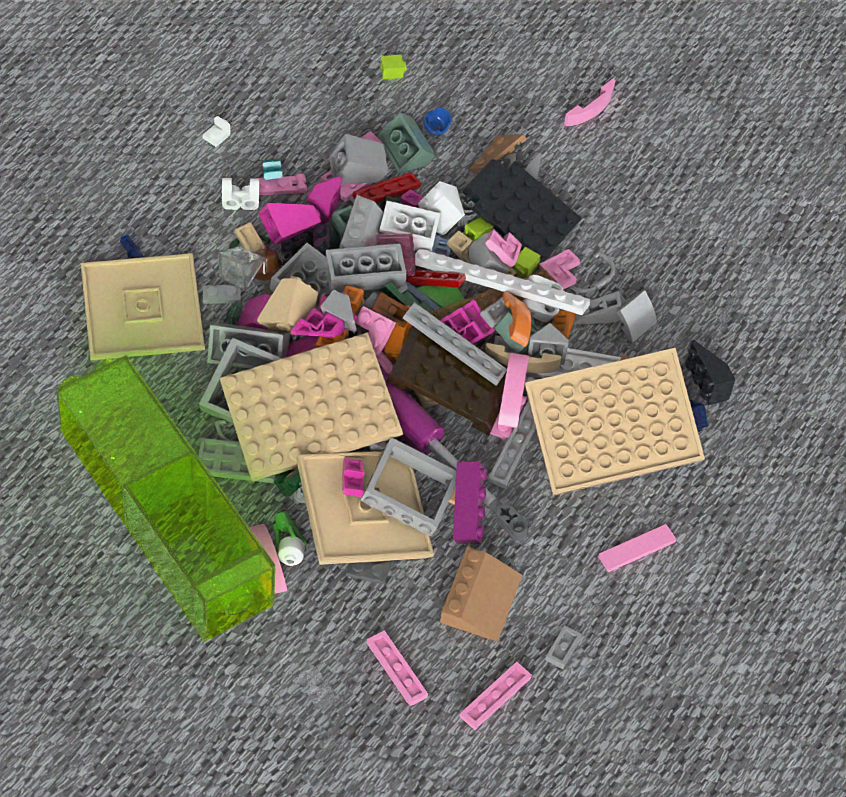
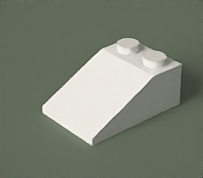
M387 201L379 231L412 251L417 252L419 249L431 252L441 213Z

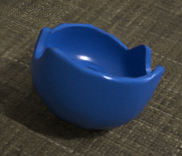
M441 107L428 111L423 121L424 128L433 135L446 133L452 121L451 114Z

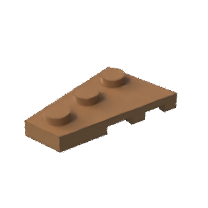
M525 135L496 136L493 142L484 149L483 154L474 161V164L470 167L471 172L478 174L490 160H501V156L515 150L514 146L518 142L524 143L527 140Z

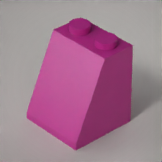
M269 203L258 212L273 245L311 230L321 222V215L314 205Z

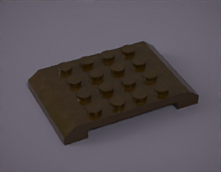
M412 325L387 382L402 390L408 387L471 420L473 422L472 427L489 435L501 409L506 373L497 385L493 384ZM498 362L499 364H501V365H502L503 367H505L506 369L508 368V366H506V365H504V364Z

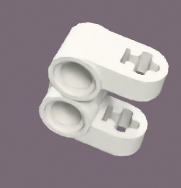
M222 178L223 208L237 210L241 206L244 210H249V208L250 210H256L259 206V179L250 178V185L244 186L240 190L239 187L232 185V178Z
M530 275L528 278L531 282L563 290L560 284L541 276ZM530 299L523 300L530 310L531 317L542 322H548L559 311L557 307Z

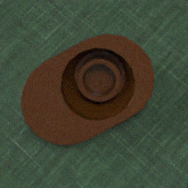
M265 245L264 249L256 251L251 264V276L256 280H271L281 268V260L278 257V253L273 249H269L268 245Z

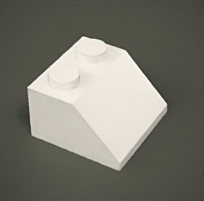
M440 181L418 203L420 209L441 213L436 231L440 236L445 235L465 215L457 187Z

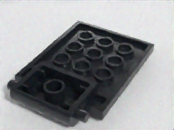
M492 159L464 188L463 194L465 197L463 200L466 203L474 202L475 205L472 210L484 221L493 225L494 229L503 237L510 232L522 244L520 251L527 247L541 255L540 264L552 254L582 218L515 161L507 169L503 166L504 162L502 160Z

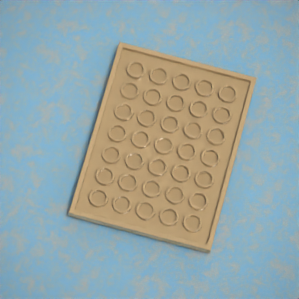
M368 333L219 378L252 482L298 468L297 455L346 453L388 440L391 437L403 435Z
M675 348L525 383L553 495L705 459Z

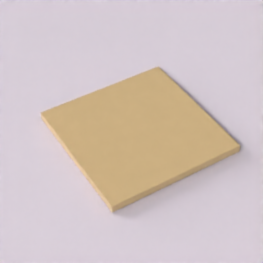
M193 253L81 263L90 360L205 350Z
M383 451L297 455L296 461L319 565L422 559L434 556L429 535L421 533L410 525L403 524L400 520L388 516L374 507H370L361 501L362 497L342 493L344 458L364 461L363 487L365 491ZM389 456L374 490L424 515L413 468Z

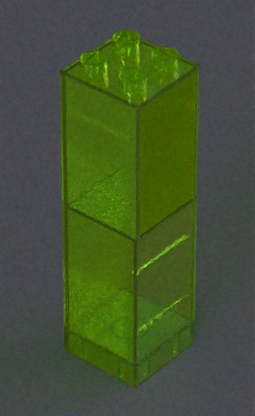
M125 355L115 361L113 359L103 360L92 372L81 377L73 375L66 378L56 388L61 433L203 642L274 606L275 563L128 356Z

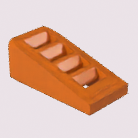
M559 308L558 313L553 317L552 325L557 330H564L560 333L568 339L577 313Z

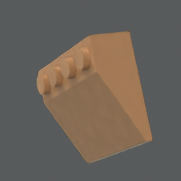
M467 546L444 604L440 623L498 642L523 575L487 552Z

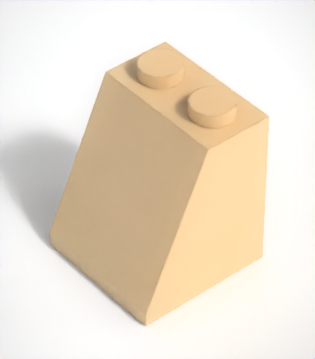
M291 276L290 278L281 279L260 313L257 322L269 330L290 332V335H293L291 330L301 318L304 320L312 309H315L318 292L311 285L302 282L299 277Z

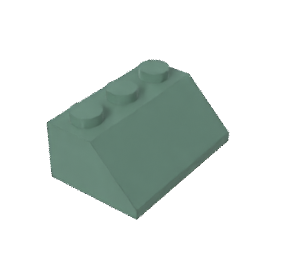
M401 112L377 135V138L384 144V149L399 174L426 166L436 156L415 120Z

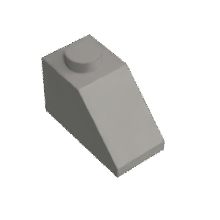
M333 290L320 306L322 313L325 315L329 313L344 322L345 328L355 333L357 329L349 296L344 292L339 293Z

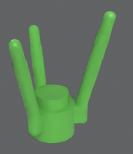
M283 511L276 514L274 517L276 523L273 525L275 531L277 555L280 543V530L281 532L289 531L292 538H295L297 535L304 545H307L294 520L291 519L289 512Z

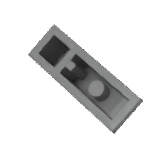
M619 291L591 300L589 307L583 315L576 314L573 324L614 323L620 321L621 319L616 311L627 302Z

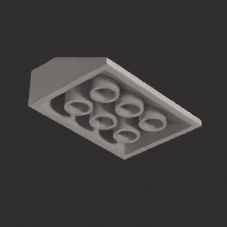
M308 243L271 278L269 289L272 292L275 291L281 279L290 278L291 276L299 277L302 282L311 285L318 292L315 305L316 310L322 295L327 297L330 295L326 257Z

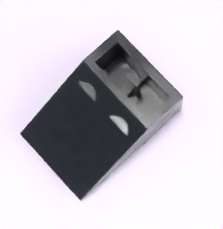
M327 222L281 242V265H285L306 243L326 257V250L339 248L340 235Z
M691 340L685 366L688 371L691 370L693 382L700 388L701 398L706 400L708 405L729 400L735 377L728 364L695 340Z

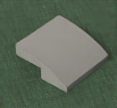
M645 290L640 291L616 311L624 324L621 328L631 343L657 323L653 305Z

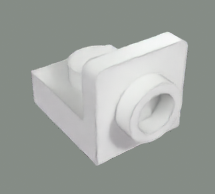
M216 116L214 118V125L203 134V139L217 147L230 136V124L225 119Z

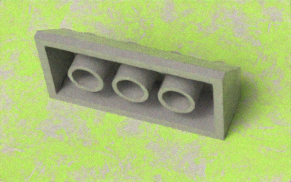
M356 196L338 249L379 245L382 232L379 230L384 212L374 201Z
M400 244L326 250L330 293L333 290L339 293L343 292L346 285L364 291L377 290L388 282H392L396 288L405 287L406 269Z
M224 323L210 325L207 363L219 364L232 338L280 358H286L290 332ZM239 350L232 366L251 369L269 362Z

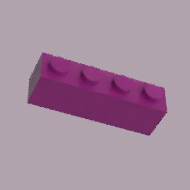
M457 462L453 540L459 544H481V538L484 537L482 518H485L483 499L486 498L484 480L487 479V469L481 462Z

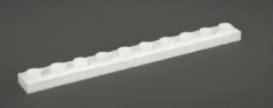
M419 249L412 257L413 265L433 271L465 273L466 281L503 292L506 291L513 295L583 315L590 305V299L580 295H574L563 290L537 284L428 250Z

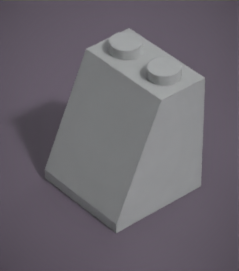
M345 134L329 156L332 179L342 177L341 184L380 182L388 172L383 143Z

